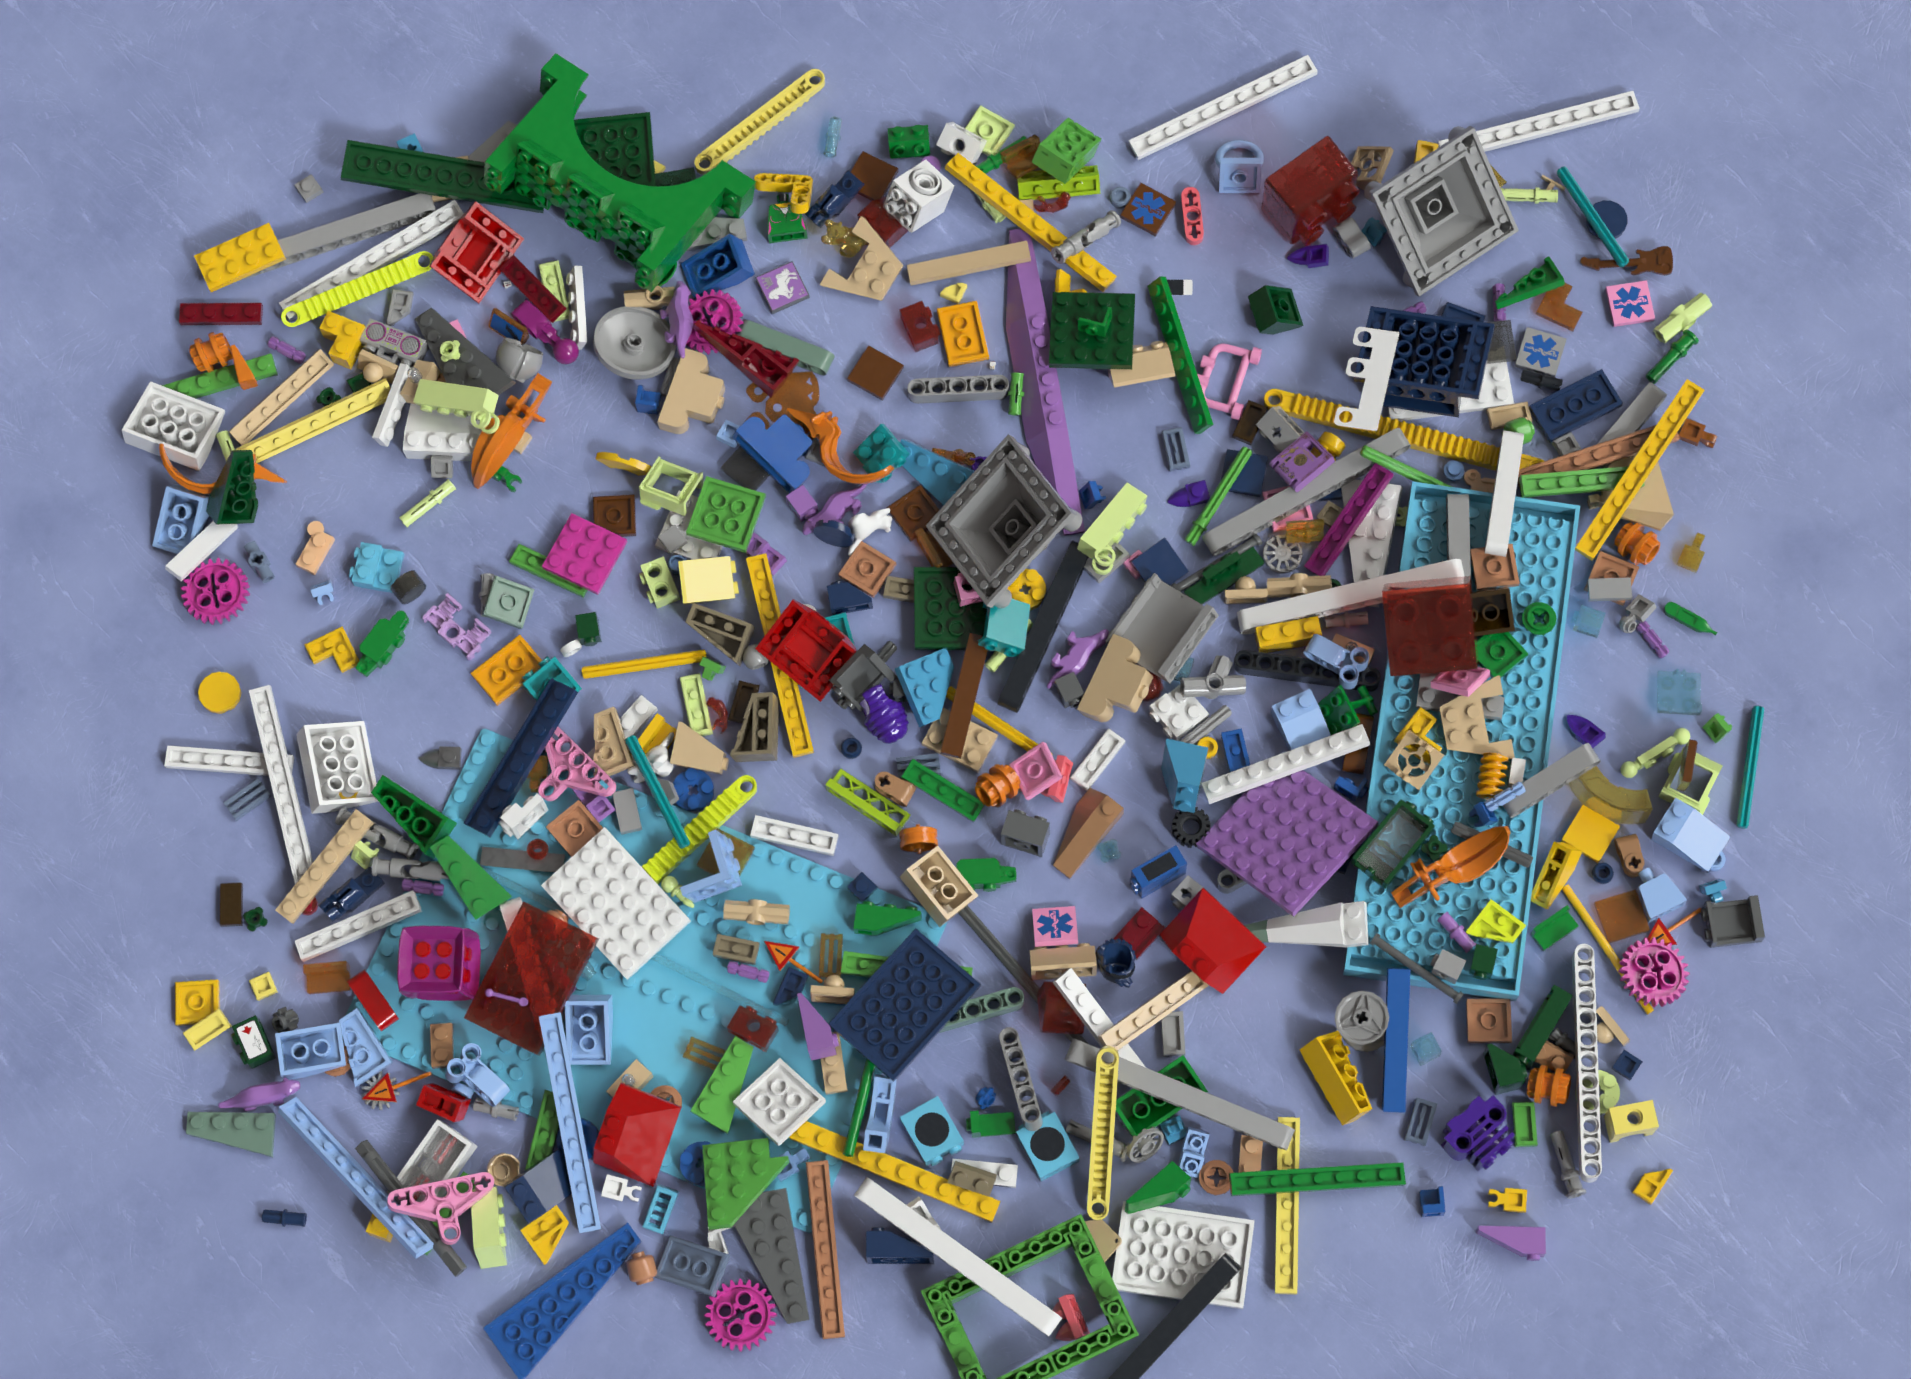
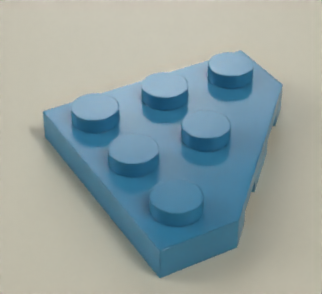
M941 649L895 668V672L919 727L940 719L954 670V665L947 649Z

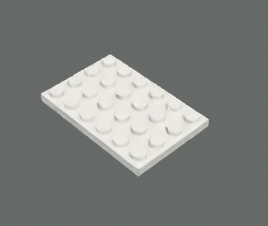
M605 827L541 885L627 980L691 922L684 912Z
M1123 1201L1118 1234L1122 1239V1243L1116 1249L1112 1277L1118 1291L1182 1300L1212 1266L1227 1253L1242 1268L1209 1304L1243 1309L1255 1220L1160 1206L1127 1214L1125 1212L1126 1202Z

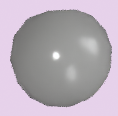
M758 644L748 646L743 653V662L751 670L762 668L769 661L755 649Z

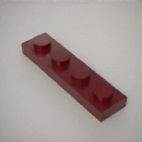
M512 255L500 268L502 273L552 323L567 309L515 255Z
M180 303L179 323L180 325H262L263 305L262 303Z

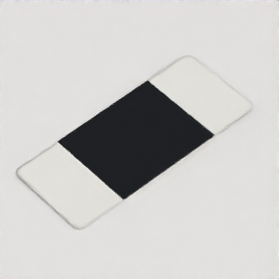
M1167 280L1172 295H1192V280Z

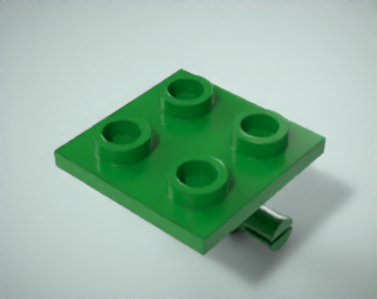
M1339 685L1318 703L1331 735L1353 728L1360 723L1354 711L1358 707L1366 706L1370 716L1378 713L1373 703L1374 698L1369 695L1365 685L1357 689L1362 698L1361 700L1350 702L1342 685Z

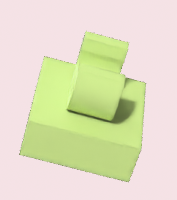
M359 841L354 846L351 858L366 870L368 867H372L373 858L377 857L379 849L376 848L373 851L369 848L371 842L363 843Z

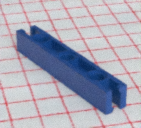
M1387 968L1386 1006L1389 1013V1022L1384 1036L1383 1112L1405 1113L1411 970L1405 968Z

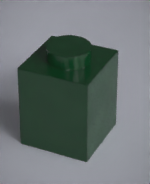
M591 612L575 615L580 644L594 646L598 642H602L597 613Z
M1476 944L1469 974L1474 975L1473 977L1479 980L1490 979L1493 974L1498 949Z

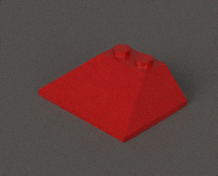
M475 201L457 221L440 245L429 267L479 304L502 272L500 268L516 252L524 238Z
M794 599L755 648L820 702L834 686L829 680L858 651L844 633L818 612Z
M1204 887L1160 933V936L1170 950L1201 980L1222 994L1267 947Z
M621 1082L607 1108L594 1146L593 1163L654 1187L682 1107Z

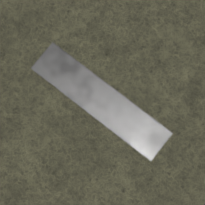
M482 847L480 865L556 872L564 865L565 854Z

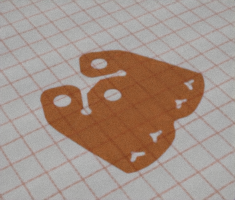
M811 371L790 374L783 386L772 398L766 401L765 414L771 421L775 423L785 414L795 424H799L804 429L805 434L810 432L802 421L796 419L787 411V408L816 414L813 408L819 401V384L814 373ZM809 378H810V382L812 383V385H810L809 383H806ZM753 382L747 387L746 393L752 401L762 402L768 395L764 391L761 395H756L754 389L758 386ZM813 392V394L811 395L812 400H810L808 395ZM777 403L782 405V410L779 412L773 410V406ZM754 412L747 418L758 417L765 423L766 430L770 427L768 420L760 412ZM810 433L807 436L813 441L814 438H812Z

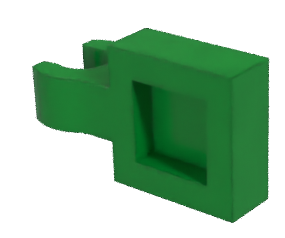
M503 466L492 476L498 482L500 480L505 482L509 491L514 493L516 489L511 485L512 482L522 483L518 475L510 473Z

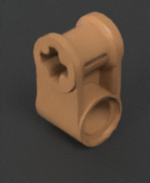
M880 772L875 777V789L879 794L891 799L900 806L907 807L916 790L913 784L889 772ZM887 780L888 785L885 784L884 787H882L881 782Z
M1637 834L1615 838L1616 852L1620 858L1624 873L1631 878L1638 877V873L1643 870L1644 859ZM1633 862L1634 865H1638L1637 868H1634L1633 865L1630 866V863Z

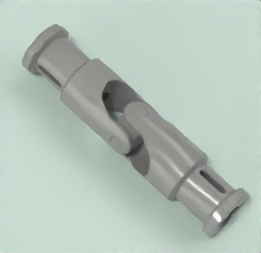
M1113 210L1108 211L1105 217L1096 219L1082 230L1063 241V244L1052 248L1051 255L1057 263L1063 264L1066 258L1075 256L1091 245L1096 239H1101L1107 235L1112 228H1118L1121 224L1119 215Z
M343 807L339 811L335 823L337 825H344L352 813ZM375 822L363 836V838L393 853L398 852L406 856L409 860L415 857L419 848L416 843L413 844L403 839L402 835Z
M378 857L373 858V876L383 874L394 878H423L434 881L449 879L439 861L421 862L392 858L391 860L379 859ZM404 865H411L409 873L405 871Z

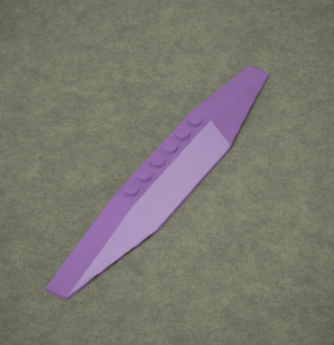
M1021 228L1009 230V244L1027 241L1031 257L1029 262L1008 266L1006 332L1013 371L1024 374L1022 389L1024 397H1022L1021 416L1026 443L1035 465L1065 503L1082 516L1057 368H1049L1050 330L1032 238ZM1083 518L1081 526L1076 531L1071 532L1062 528L1064 536L1085 533Z

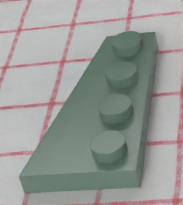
M188 1112L186 1134L273 1158L276 1114Z

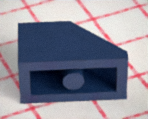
M835 581L827 586L832 616L845 612L851 613L873 609L872 598L850 583Z

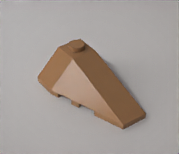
M1089 788L1076 804L1053 866L1070 879L1123 816L1124 808L1108 795Z

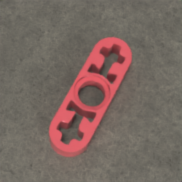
M1187 187L1181 193L1185 239L1190 245H1198L1203 241L1204 237L1200 194L1196 188ZM1188 194H1192V206H1189ZM1189 212H1196L1198 218L1196 220H1189L1186 215ZM1193 226H1196L1195 230L1196 234H1198L1197 238H1193L1192 236Z

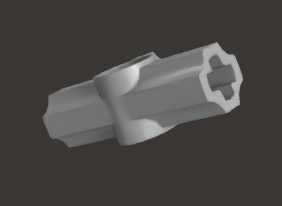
M1216 655L1207 677L1181 678L1180 693L1182 697L1205 696L1208 699H1215L1221 695H1242L1246 692V680L1243 675L1228 676L1233 662L1226 656ZM1209 684L1215 685L1216 688L1211 687Z

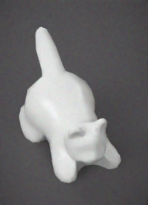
M890 508L874 511L870 516L864 513L857 514L849 520L848 527L851 529V533L855 534V541L849 547V556L852 555L859 543L875 530L883 529L887 533L891 531L892 517L887 515L890 513Z
M673 732L669 733L660 745L651 748L645 754L654 773L659 774L661 777L668 776L674 767L673 764H670V754L667 750V747L673 741ZM632 756L635 766L630 767L627 772L628 774L635 775L633 779L635 783H642L645 780Z

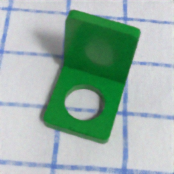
M1108 307L1103 323L1079 317L1078 330L1089 335L1105 337L1112 319V307Z

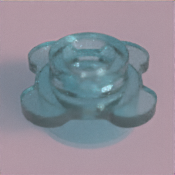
M1110 839V841L1100 842L1097 845V849L1102 855V862L1107 863L1111 859H1119L1121 857L1117 840Z

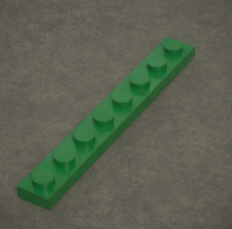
M1160 276L1147 287L1164 340L1170 350L1174 371L1194 433L1201 434L1214 424L1167 279Z
M1404 1162L1229 1174L1231 1196L1406 1185Z

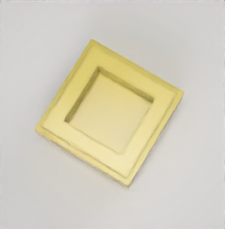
M270 972L249 980L258 1001L278 993Z

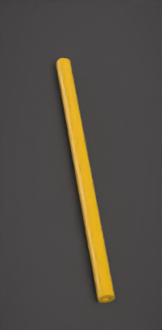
M1569 884L1564 886L1562 891L1617 971L1624 967L1619 964L1621 960ZM1641 998L1638 1001L1647 1015L1654 1011L1650 1003L1644 1006V999Z

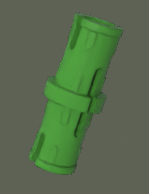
M1011 373L1010 391H1008V396H1010L1008 415H1021L1022 397H1024V392H1022L1023 373Z

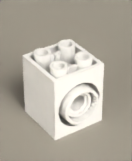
M924 160L893 180L883 208L898 220L903 227L913 233L944 212L954 185L933 165Z

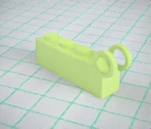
M425 379L419 380L413 402L420 406V410L429 413L436 410L443 415L454 413V415L466 418L469 415L471 416L472 425L481 429L486 434L494 433L500 424L498 416L494 414L499 395L491 390ZM491 417L495 419L494 426L486 430L485 427L490 423Z
M1128 482L1083 534L1077 549L1093 559L1092 569L1100 575L1110 573L1113 568L1116 555L1111 546L1114 543L1118 544L1125 529L1129 530L1135 523L1136 519L1134 518L1137 515L1141 516L1147 508L1145 504L1147 495ZM1095 563L1105 567L1109 566V568L1100 570L1096 567Z

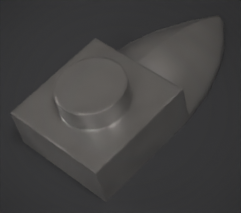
M439 746V749L427 751L419 756V760L425 765L436 769L460 770L462 749L461 747Z

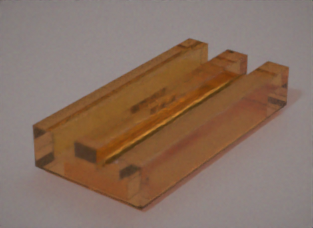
M821 933L819 977H828L830 975L841 977L843 934L827 935L826 933ZM826 940H829L828 973L824 972ZM834 940H838L836 973H832Z
M691 1037L683 1058L715 1070L717 1065L692 1056L690 1053L692 1051L717 1062L721 1058L693 1047L694 1044L724 1055L726 1050Z

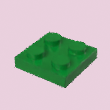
M1509 632L1484 635L1467 650L1482 668L1490 670L1491 678L1500 676V679L1528 656V652Z

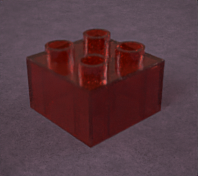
M1471 576L1384 584L1382 596L1390 676L1477 669L1479 659Z

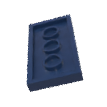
M1601 369L1531 404L1529 409L1550 443L1621 407L1623 402Z

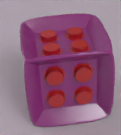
M409 926L402 928L397 967L399 992L408 998L422 1000L465 1001L476 999L479 988L481 960L479 935L469 928L453 926Z

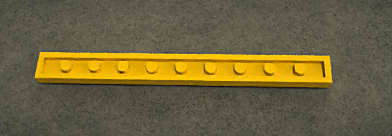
M957 153L946 164L945 170L1050 252L1053 247L1060 246L1067 239L1065 235L961 154ZM1084 250L1075 256L1066 258L1064 262L1102 292L1117 277Z
M1688 379L1685 381L1575 547L1577 552L1593 561L1705 390Z
M766 553L746 558L764 636L781 615ZM771 662L793 758L812 754L814 749L798 683Z
M808 1121L803 1123L789 1137V1139L991 1223L1001 1202L992 1197L949 1184L946 1178L888 1154L863 1150L864 1145L859 1142L856 1143L853 1157L844 1156L843 1150L846 1137Z

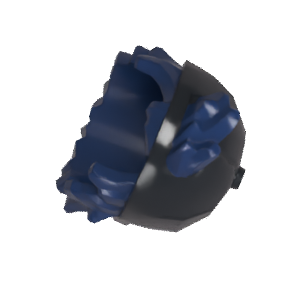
M1111 938L1110 941L1105 940V943L1099 946L1095 952L1100 972L1106 980L1116 983L1120 987L1125 986L1129 988L1133 983L1131 976L1135 971V951L1132 950V945L1124 939L1122 941L1119 938L1116 940Z

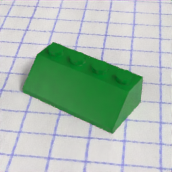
M1184 1055L1158 1071V1073L1208 1092ZM1133 1088L1116 1099L1115 1116L1133 1137L1140 1134L1143 1129L1147 1130L1152 1128V1126H1158L1182 1108Z

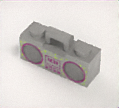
M371 318L360 338L363 349L372 354L377 352L376 356L394 364H397L399 360L400 363L407 364L410 368L414 367L417 360L423 361L429 349L426 340ZM384 353L393 356V358L384 355Z

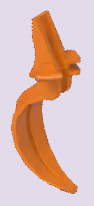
M537 373L520 399L513 395L509 396L506 406L511 412L506 416L498 415L500 420L498 429L492 434L481 432L473 451L471 473L475 488H481L498 471L514 450L532 420L542 423L546 421L537 412L552 381ZM535 390L539 395L529 407L526 403ZM521 412L525 414L523 419L519 417ZM492 418L490 420V423L485 427L486 430H489L494 426V418Z
M787 408V411L793 417L802 421L808 427L812 438L817 437L820 442L822 463L831 474L839 479L853 484H869L879 481L889 475L894 469L893 466L889 465L885 469L871 474L850 473L840 463L836 451L838 438L841 435L840 427L837 425L838 417L832 418L833 413L831 411L827 413L820 412L816 415Z
M159 444L163 465L178 484L188 490L202 494L211 493L216 482L212 484H199L184 477L168 459L164 444ZM253 454L254 480L264 479L273 483H287L285 479L256 463V454Z
M1496 826L1464 840L1447 851L1438 861L1427 867L1421 858L1415 863H1410L1415 876L1391 892L1399 908L1404 907L1429 891L1434 899L1438 901L1440 897L1435 888L1449 881L1456 884L1470 882L1490 870L1501 859L1508 847L1510 835L1508 826ZM1436 872L1438 877L1431 880L1430 875ZM1422 880L1424 886L1411 894L1408 888Z

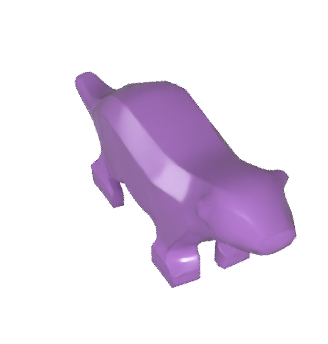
M678 281L667 309H661L660 315L662 319L669 317L670 333H664L665 341L670 344L674 342L680 357L685 358V346L693 328V317L688 306V297L691 292L682 281Z
M861 484L855 489L840 491L830 496L823 509L804 523L802 533L804 535L813 533L815 524L819 520H824L823 522L828 523V520H834L844 524L841 519L845 516L846 512L852 510V513L856 515L862 508V503L859 499L853 498L858 496L866 488L867 484Z
M1104 629L1092 636L1077 638L1075 632L1072 631L1067 638V644L1072 646L1067 655L1060 659L1061 656L1057 653L1051 661V666L1054 669L1060 670L1050 679L1047 688L1050 689L1055 683L1054 680L1072 672L1077 675L1083 671L1092 653L1107 643L1106 639L1109 631Z
M285 1077L282 1082L277 1081L250 1086L241 1090L234 1097L220 1102L218 1107L243 1108L245 1112L256 1110L258 1106L271 1103L274 1106L284 1104L285 1097H289V1095L294 1094L300 1089V1082Z

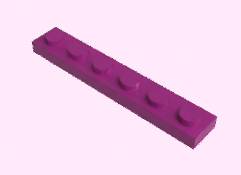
M1377 463L1373 465L1304 565L1306 569L1317 576L1326 575L1393 478L1394 474Z

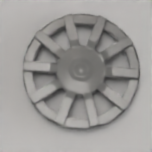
M1276 535L1266 542L1263 550L1264 562L1271 570L1278 573H1288L1295 570L1301 563L1303 555L1300 543L1290 535ZM1280 539H1286L1284 545L1281 544ZM1277 540L1278 547L1272 544V542ZM1288 541L1293 542L1292 545H1290L1289 547L1287 546ZM1268 546L1272 547L1275 551H1267ZM1297 546L1299 551H1291V549ZM1267 555H1274V557L1268 561ZM1291 555H1299L1298 560L1291 557ZM1275 560L1278 562L1277 567L1271 564ZM1289 560L1295 563L1292 567L1289 566ZM1281 563H1285L1286 569H1280Z
M1152 1126L1150 1129H1143L1137 1136H1133V1141L1127 1146V1155L1131 1161L1140 1163L1155 1155L1163 1144V1133Z

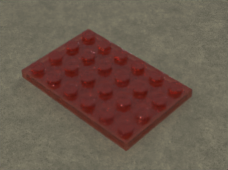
M523 901L464 1018L540 1056L544 1049L539 1016L562 1013L566 1001L569 1000L599 938ZM492 989L493 992L520 999L524 997L528 999V1005L521 1006L517 1002L495 996L487 997L485 991Z

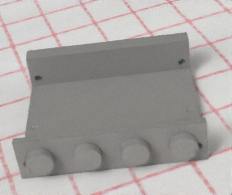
M1154 573L1145 582L1144 588L1139 595L1134 597L1129 609L1121 615L1116 627L1109 632L1106 642L1109 643L1113 634L1130 640L1141 653L1140 660L1136 664L1146 668L1149 672L1170 684L1219 615L1212 606L1208 604L1203 606L1161 581L1158 575Z

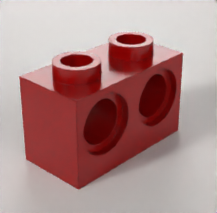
M435 1083L423 1085L416 1106L452 1122L464 1120L471 1099Z

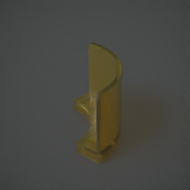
M1597 766L1569 783L1573 793L1583 805L1615 823L1628 825L1646 823L1653 810L1647 789L1631 790L1620 786L1617 787L1609 782Z

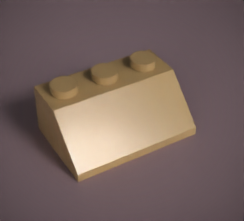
M1155 341L1151 345L1144 347L1142 345H1133L1132 370L1108 369V375L1115 388L1174 377L1175 371L1167 343Z
M936 846L911 865L900 876L901 880L939 927L978 897V894L939 846Z
M1081 943L1077 947L1057 945L1053 949H1047L1046 946L1034 947V950H1030L1031 978L1033 980L1057 979L1070 968L1078 977L1096 976L1095 946H1090L1089 943Z

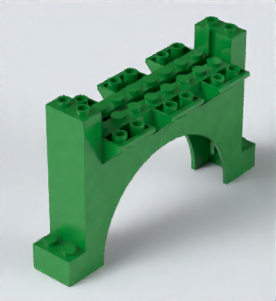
M555 53L541 69L540 92L543 97L485 161L484 184L490 190L501 194L515 179L514 189L520 195L531 199L537 206L543 207L546 210L552 204L565 210L564 221L569 227L576 228L586 238L592 239L597 243L602 236L615 242L614 254L620 260L633 265L637 270L635 282L639 287L652 292L721 209L729 216L740 219L753 202L756 181L723 160L705 175L690 182L673 186L640 185L609 173L598 165L586 152L578 138L574 125L576 113L587 97V94L580 91V88L589 74Z

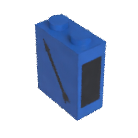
M1175 845L1131 870V883L1129 885L1135 895L1139 894L1142 899L1185 875L1187 862Z

